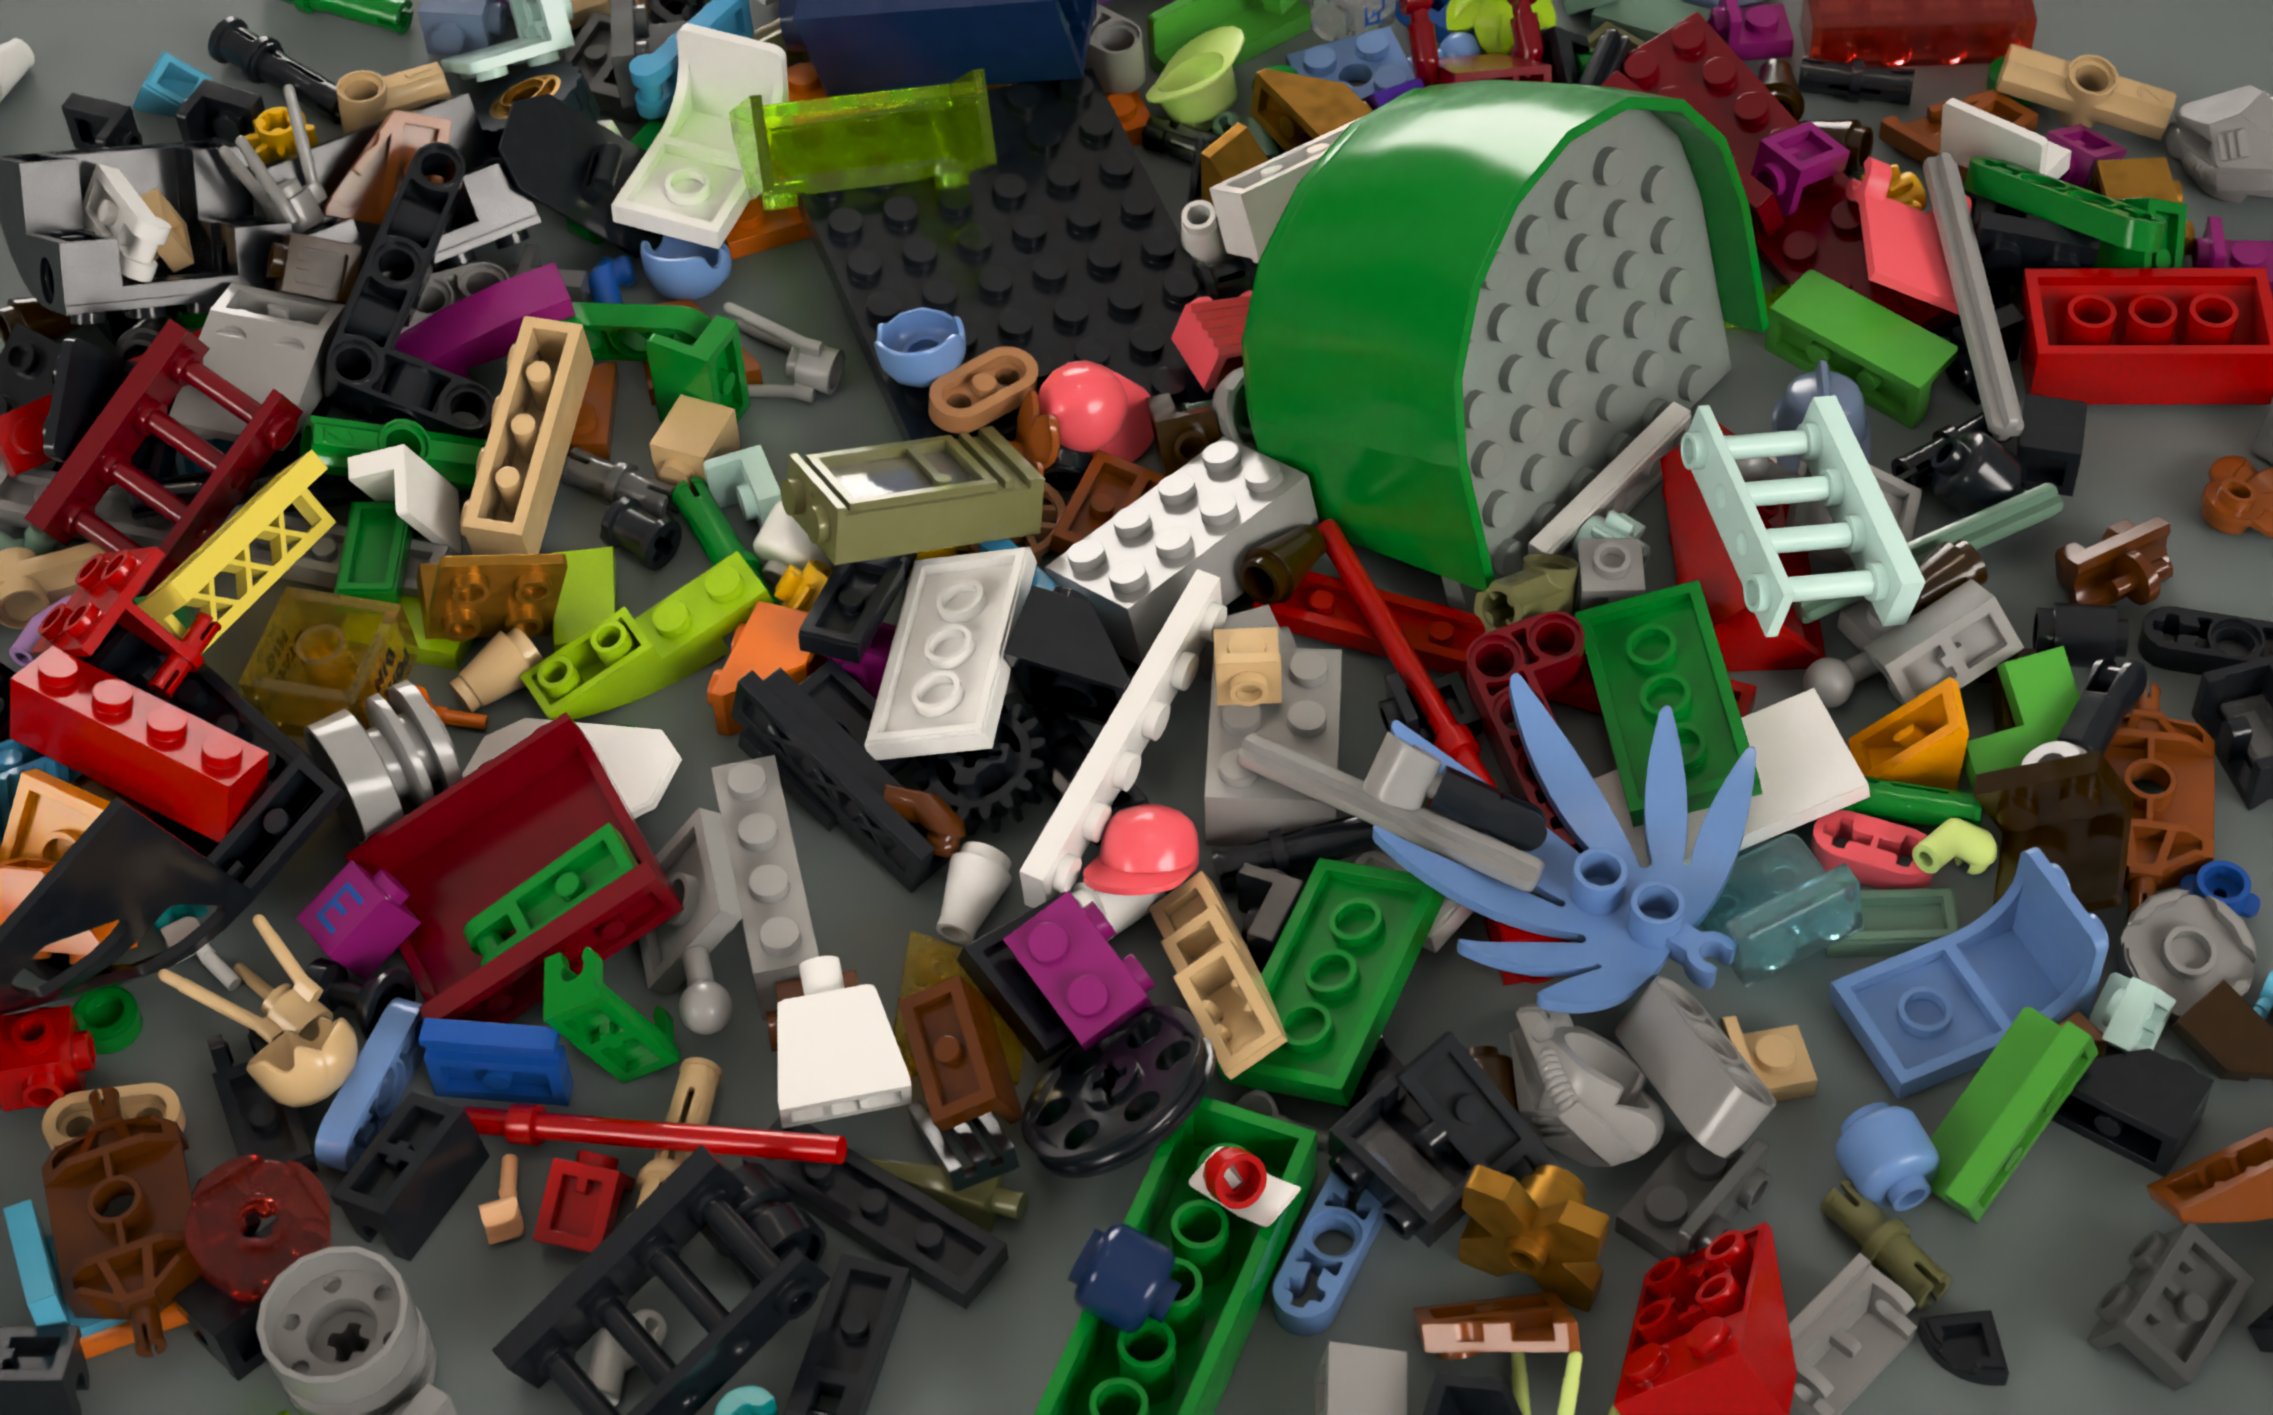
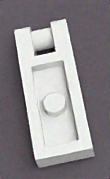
M97 163L82 203L84 225L89 231H93L97 235L117 237L119 240L121 273L133 280L150 283L158 266L157 262L153 260L159 245L166 244L172 227L168 222L156 217L118 168Z

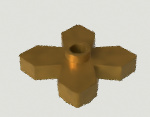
M1475 1165L1463 1188L1462 1209L1471 1217L1460 1237L1458 1259L1463 1264L1496 1277L1516 1271L1531 1275L1545 1292L1555 1291L1563 1303L1589 1312L1601 1289L1603 1268L1595 1261H1597L1606 1243L1610 1218L1607 1214L1586 1206L1584 1199L1587 1191L1584 1184L1578 1177L1563 1168L1553 1165L1538 1166L1533 1174L1525 1176L1519 1184L1513 1177L1482 1165Z

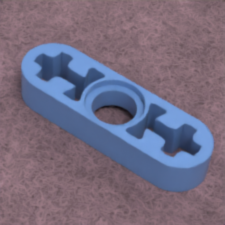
M396 997L385 1008L359 1054L351 1075L342 1084L320 1124L314 1150L315 1159L319 1165L348 1173L390 1119L425 1055L426 1048L425 1046H420L418 1041L424 1021L419 1007L423 1004Z
M1370 1153L1393 1175L1390 1166L1384 1159ZM1332 1170L1273 1283L1274 1317L1284 1330L1298 1336L1319 1334L1333 1323L1384 1222L1379 1213V1208L1382 1204L1366 1189L1362 1192L1356 1204V1214L1348 1210L1350 1206V1190L1337 1179ZM1335 1230L1347 1234L1354 1244L1346 1253L1332 1256L1320 1252L1313 1242L1321 1233ZM1311 1272L1319 1276L1317 1280V1301L1309 1300L1304 1308L1294 1306L1293 1297L1301 1298L1305 1294L1311 1282Z

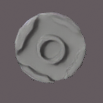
M2179 889L2168 890L2148 897L2130 914L2117 941L2118 968L2121 974L2130 979L2133 976L2149 983L2177 1000L2169 1016V1019L2173 1021L2179 1019L2223 979L2243 998L2254 978L2253 964L2257 960L2255 942L2244 920L2225 902L2209 895L2204 899L2197 895L2188 894L2190 890Z

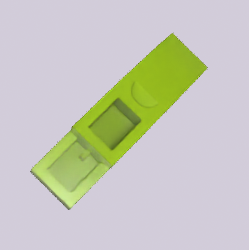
M736 551L635 619L624 606L521 674L520 678L549 720H554L565 712L572 719H579L609 711L642 699L676 683L727 654L730 650L723 637L734 631L740 623L748 621L758 601L774 604L767 589L740 553Z

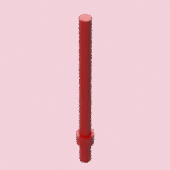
M1328 519L1318 524L1316 529L1321 532L1326 541V554L1436 735L1435 747L1489 785L1497 788L1479 758L1481 747L1468 726L1457 722L1337 522L1333 519Z
M514 1103L509 1109L464 1107L478 1135L506 1137L507 1141L514 1145L540 1146L545 1140L694 1152L702 1144L712 1154L842 1164L847 1154V1141L845 1137L837 1135L548 1113L543 1105Z

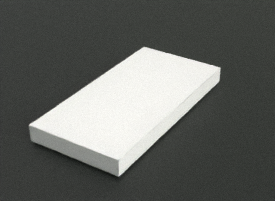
M1030 547L914 561L864 745L867 752L876 761L993 748L1011 673V668L1004 652L1031 589L1037 564Z
M1815 688L1741 718L1749 746H1753L1756 749V769L1763 794L1752 796L1746 828L1739 851L1870 797L1867 780ZM1616 769L1594 778L1617 818L1639 865L1644 868L1649 867L1644 825L1633 827L1618 770ZM1709 808L1688 813L1687 840L1684 856L1685 865L1690 864L1698 833Z

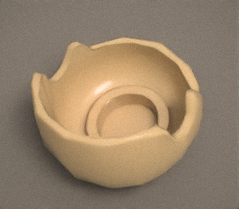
M321 1017L317 1021L320 1033L316 1039L308 1040L299 1036L294 1031H287L261 1049L248 1062L246 1071L268 1096L282 1105L297 1108L310 1106L328 1098L348 1079L356 1066L358 1041L354 1028L346 1019L340 1017L331 1022L329 1019Z

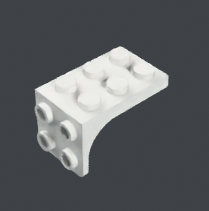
M687 23L682 25L676 35L678 76L669 114L659 134L612 202V217L615 223L719 249L776 160L771 150L772 133L791 130L787 59L785 51L777 45Z

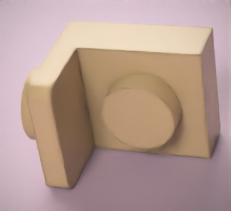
M1278 627L1213 629L1217 706H1255L1258 704L1282 703V669Z
M1736 1015L1721 1017L1720 1029L1769 1089L1776 1102L1815 1095L1818 1079L1798 1024L1742 1034Z

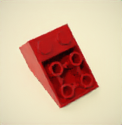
M1766 1221L1742 1232L1739 1230L1727 1231L1715 1238L1708 1247L1683 1258L1676 1256L1665 1258L1655 1264L1645 1274L1614 1401V1407L1620 1415H1790L1797 1370L1773 1233Z

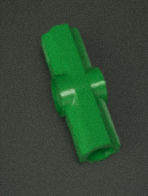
M310 415L304 422L300 441V457L312 449L328 467L324 474L348 477V457L405 444L455 486L458 491L472 493L476 480L477 458L481 448L486 446L487 439L426 431L417 422L409 419H394L386 423V425Z

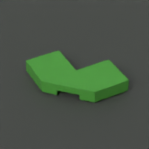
M2064 646L2007 661L1996 666L2016 727L1967 741L1963 765L1972 792H1974L1976 774L2021 766L2024 757L2032 749L2044 743L2057 741L2061 730L2080 698Z

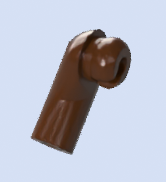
M885 785L883 798L906 821L920 824L929 830L926 840L935 848L934 855L951 858L954 853L960 851V838L966 837L965 822L940 796L895 785Z

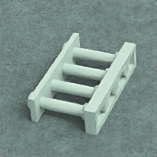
M1836 395L1813 397L1803 422L1798 425L1797 429L1779 432L1723 436L1710 405L1698 406L1690 428L1681 440L1682 462L1686 469L1692 471L1743 586L1745 604L1750 612L1755 613L1765 638L1777 637L1792 602L1864 596L1872 603L1882 626L1906 624L1926 582ZM1798 455L1801 460L1806 462L1812 476L1744 482L1735 460ZM1820 501L1824 507H1827L1834 523L1766 529L1756 506ZM1842 548L1845 553L1849 554L1856 571L1788 577L1778 554Z

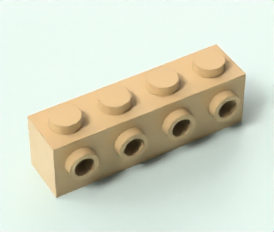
M524 316L517 341L512 344L509 350L507 375L501 395L496 397L493 404L492 426L485 447L481 448L477 458L476 480L470 500L464 503L461 512L460 532L462 536H466L473 555L539 554L594 362L583 324Z

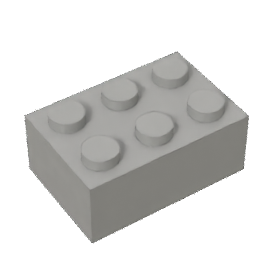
M1279 648L1282 669V703L1258 704L1255 706H1217L1213 651L1204 796L1206 846H1240L1269 838L1268 831L1281 828L1284 834L1337 819L1338 809L1240 766L1237 763V755L1245 737L1249 733H1255L1339 770L1342 649Z

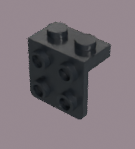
M1979 195L1976 196L1972 223L1987 280L2022 287L2024 269L2094 267L2100 249V239Z
M65 338L63 340L60 355L54 364V388L49 415L44 421L42 431L44 440L43 450L48 458L63 464L138 361L124 360L80 338ZM175 398L167 407L168 415L170 414ZM152 434L146 436L133 454L131 464L152 479L167 478L173 475L177 450Z

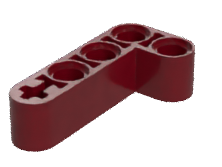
M1551 611L1484 633L1475 638L1469 645L1466 654V688L1481 717L1482 729L1512 795L1539 807L1545 815L1546 827L1581 854L1584 851L1565 828H1558V817L1548 803L1539 784L1530 779L1535 775L1525 754L1518 730L1506 726L1515 721L1509 698V682L1512 674L1519 673L1555 722L1556 719L1546 698L1572 688L1582 677L1585 641L1583 627L1570 614ZM1550 648H1559L1567 651V653L1552 656L1547 655L1543 651ZM1489 669H1501L1507 672L1499 677L1483 674V672Z

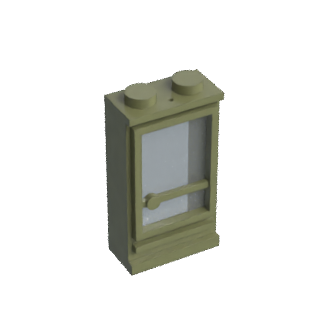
M993 426L979 428L978 436L971 437L966 432L959 433V439H954L951 435L809 454L806 455L805 460L798 453L789 454L788 478L784 479L781 483V500L786 514L794 518L807 533L810 541L816 544L834 565L1041 534L1045 478Z

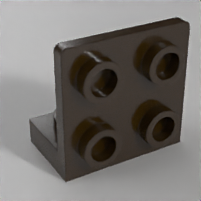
M2100 750L1976 774L1973 796L2003 833L1993 906L2010 887L2017 871L2021 852L2032 847H2038L2050 863H2056L2062 868L2070 883L2071 891L2087 912L2117 907L2122 903L2134 796Z

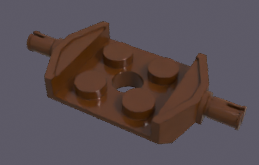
M101 1087L103 1099L100 1098V1093L97 1089L93 1090L88 1097L92 1108L94 1124L88 1126L87 1133L54 1147L41 1168L63 1297L76 1318L131 1320L136 1354L141 1357H152L154 1355L151 1344L155 1346L158 1355L167 1348L160 1317L162 1309L171 1305L174 1302L173 1297L213 1267V1263L202 1244L184 1150L189 1149V1145L177 1122L153 1114L124 1120L121 1113L118 1090L113 1087ZM124 1195L134 1196L132 1205L123 1214L115 1217L103 1216L109 1203L114 1199Z

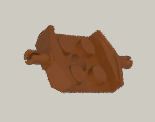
M2151 682L2148 696H2146V684L2144 693L2133 706L2131 714H2127L2123 718L2121 725L2103 755L2134 796L2124 887L2129 889V911L2127 918L2148 897L2156 895L2158 890L2179 886L2185 875H2197L2203 865L2214 860L2215 740L2198 723L2166 718L2165 712H2160L2161 688L2154 682ZM2150 780L2159 784L2164 792L2147 794L2137 789L2132 782Z

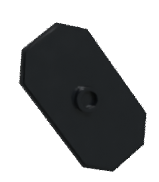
M549 93L512 102L498 152L517 190L635 258L641 257L640 244L643 240L648 241L651 248L656 250L661 243L663 235L613 222L611 208L612 202L646 151Z

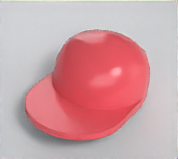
M1087 360L1068 362L1054 370L1041 385L1038 394L1040 416L1043 414H1053L1057 417L1060 425V445L1067 449L1082 453L1088 452L1092 458L1097 450H1101L1126 461L1134 462L1146 452L1154 439L1146 399L1151 397L1150 394L1142 386L1101 364Z
M1141 804L1119 810L1106 824L1101 837L1099 855L1083 871L1084 884L1093 890L1115 895H1149L1178 887L1196 871L1199 865L1198 833L1193 821L1180 810L1159 804Z

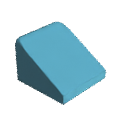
M163 50L143 83L132 108L141 112L176 117L182 102L191 96L204 79L212 81L213 78Z

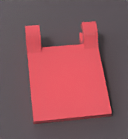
M1868 156L1864 162L1865 175L1863 181L1851 178L1846 186L1847 198L1859 204L1868 280L1959 315L1933 210L1925 213L1887 198L1886 195L1892 177L1891 166ZM1965 195L1971 214L1972 201L1969 196Z

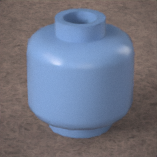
M1884 1102L1872 1103L1855 1111L1843 1122L1840 1129L1841 1136L1837 1140L1834 1154L1845 1175L1852 1181L1861 1196L1874 1202L1879 1208L1893 1207L1896 1211H1905L1919 1205L1930 1195V1184L1939 1173L1941 1158L1919 1120L1910 1109L1889 1106Z

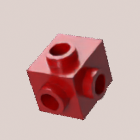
M70 1005L53 1008L37 1007L27 1012L0 1016V1105L4 1112L31 1107L49 1108L53 1102L65 1097L69 1093L86 1091V1071L96 1069L95 1044L89 1029L80 1031Z

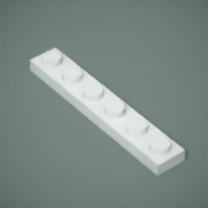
M1197 569L1022 865L1019 874L1025 905L1035 908L1060 893L1071 892L1074 888L1082 867L1081 857L1091 841L1098 843L1101 840L1106 824L1111 819V806L1120 790L1126 792L1133 786L1141 767V754L1150 739L1157 741L1162 736L1170 717V704L1178 690L1186 691L1191 686L1198 670L1200 652L1207 640L1214 642L1213 629H1223L1225 625L1227 607L1222 605L1220 577Z

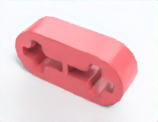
M1841 809L1818 818L1814 824L1810 856L1813 863L1820 870L1830 875L1878 889L1927 888L1934 874L1922 871L1915 864L1914 860L1910 863L1909 867L1897 864L1901 856L1913 858V848L1927 837L1925 833L1916 829ZM1838 837L1850 840L1844 848H1837L1832 845L1837 841Z

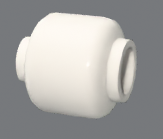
M779 501L772 507L753 542L754 554L764 566L762 575L768 581L777 585L789 564L803 571L809 560L814 559L831 567L833 563L816 544L810 541L807 533L794 518L786 514L782 501Z

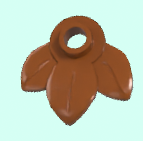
M1030 390L1018 413L1015 440L1007 441L1044 477L1045 469L1050 467L1058 456L1060 449V425L1057 417L1053 414H1043L1040 416L1038 395L1036 391Z
M2236 455L2225 456L2215 461L2208 472L2210 482L2206 485L2201 495L2203 504L2201 514L2204 520L2213 528L2224 533L2242 534L2250 526L2273 539V469L2269 468L2258 472L2245 457Z

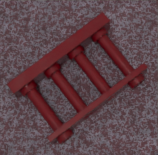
M170 318L24 518L66 546L74 536L81 534L107 553L143 548L95 514L96 505L110 486L119 485L167 518L175 526L159 546V549L165 553V556L135 595L136 597L148 596L222 526L276 450L282 449L290 442L297 429V420L303 413L300 408L274 388L263 404H261L203 365V358L210 348ZM192 386L247 424L226 454L167 414V407L182 387ZM155 435L211 474L190 504L131 464V457L146 436Z

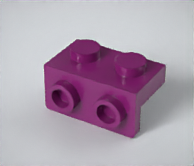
M1067 891L1003 940L1086 1051L1140 1010L1153 1006L1146 993L1156 985L1132 953L1121 960L1109 945L1107 940L1114 936L1116 932L1096 904L1091 901L1082 908L1070 891Z

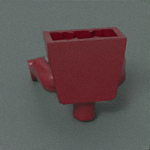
M1398 0L1401 14L1410 15L1407 33L1415 79H1422L1425 87L1480 80L1552 82V65L1540 62L1544 46L1537 13L1532 12L1531 4H1534L1537 0H1507L1512 5L1514 17L1510 19L1514 44L1509 55L1483 54L1449 58L1438 57L1435 24L1430 22L1428 10L1431 8L1433 0Z

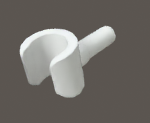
M195 917L181 918L160 929L165 938L167 949L182 941L200 926ZM209 943L182 960L184 961L196 955L201 965H204L229 991L235 990L241 984L242 979L215 954V950Z

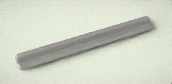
M1249 733L1241 744L1237 755V763L1240 766L1363 821L1380 826L1397 836L1521 891L1532 892L1542 876L1544 868L1542 859L1427 808L1421 807L1417 810H1407L1382 803L1369 796L1363 790V780L1255 733Z

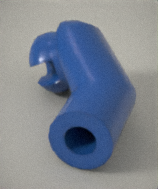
M621 255L615 259H611L610 256L600 259L588 278L593 303L624 304L619 287L632 286L636 281L630 257Z

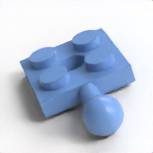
M1390 26L1286 55V65L1293 67L1299 75L1345 83L1360 99L1415 79L1412 56L1406 58ZM1455 32L1448 35L1438 49L1439 58L1483 55L1476 37L1466 32ZM1361 80L1367 83L1362 86L1352 87L1348 82Z

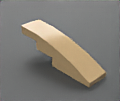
M1203 871L1194 875L1148 908L1164 938L1160 943L1177 973L1173 978L1193 1016L1200 1025L1205 1038L1210 1039L1216 1052V1059L1224 1074L1230 1080L1288 1041L1275 1005L1247 945L1217 888Z

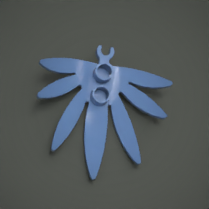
M1514 673L1510 677L1509 698L1525 754L1535 778L1554 813L1574 841L1584 851L1580 854L1548 828L1546 839L1540 847L1535 850L1524 851L1542 859L1544 862L1542 876L1533 892L1545 899L1521 891L1411 843L1380 826L1373 825L1372 839L1385 853L1415 877L1449 899L1476 913L1511 927L1548 937L1582 942H1487L1458 939L1457 952L1480 964L1510 973L1537 977L1574 976L1537 992L1536 1005L1542 1009L1560 1013L1597 1012L1617 1006L1637 995L1653 981L1669 959L1684 966L1687 978L1695 985L1705 989H1711L1715 984L1717 967L1706 962L1703 958L1712 957L1727 966H1730L1734 961L1737 945L1730 937L1716 931L1701 932L1696 928L1715 905L1736 862L1752 798L1756 749L1753 746L1748 747L1725 779L1704 818L1694 845L1690 864L1685 865L1688 807L1684 763L1673 711L1668 705L1662 707L1653 735L1645 782L1643 807L1644 837L1650 866L1644 868L1639 865L1617 818L1588 769L1519 673ZM1392 721V734L1398 736L1411 746L1414 744L1420 746L1442 761L1438 773L1442 774L1447 765L1485 782L1400 721Z

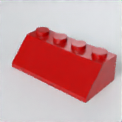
M2266 268L2024 269L2022 314L2026 321L2021 339V365L2026 394L2082 401L2087 405L2271 404L2273 398V298Z
M1718 422L1723 436L1736 435ZM1681 444L1661 457L1660 462L1664 484L1662 495L1667 505L1670 526L1668 539L1673 549L1677 575L1675 586L1700 580L1727 672L1807 669L1814 661L1825 658L1820 620L1818 619L1808 624L1802 623L1797 618L1792 606L1789 608L1778 636L1765 638L1755 613L1750 612L1745 604L1743 586L1692 471L1686 469L1682 462ZM1790 504L1756 506L1766 529L1785 527ZM1807 551L1778 554L1788 577L1812 575Z

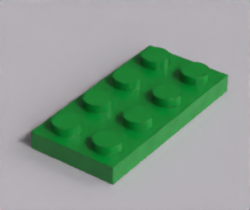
M1700 580L1575 612L1576 619L1583 627L1585 636L1584 649L1633 827L1644 825V791L1649 755L1659 712L1662 707L1667 705L1673 711L1682 751L1688 813L1710 808L1730 771L1743 752L1750 746ZM1756 766L1752 796L1763 794Z
M1319 858L1261 974L1288 1041L1232 1080L1224 1074L1220 1064L1217 1063L1216 1066L1224 1083L1348 1107L1446 896L1431 888L1410 872Z

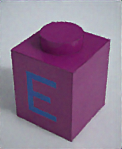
M353 860L296 917L329 958L365 981L421 924L404 904L410 893L394 876L383 868L373 875Z

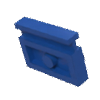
M424 1018L418 1041L420 1046H425L426 1048L424 1061L435 1096L559 1106L569 1105L574 1083L564 1045H559L561 1034L552 1027Z

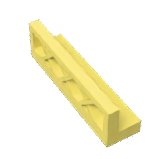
M311 449L278 472L137 606L178 640L181 639L187 629L172 613L182 606L200 608V612L213 617L214 619L211 622L218 621L222 628L203 651L204 653L336 523L333 517L308 490V487L328 467ZM291 503L311 525L305 533L285 529L284 510ZM255 538L270 541L271 566L251 562L249 544ZM287 544L292 545V546L287 550ZM220 571L235 574L236 600L215 596L214 577ZM252 577L258 578L254 583H252ZM217 611L223 612V613L217 618Z

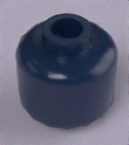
M1116 1223L1109 1227L1105 1233L1095 1228L1067 1279L1077 1285L1074 1291V1299L1081 1309L1125 1333H1133L1139 1330L1148 1316L1162 1323L1182 1286L1180 1282L1170 1277L1175 1266L1174 1252L1168 1246L1125 1223Z

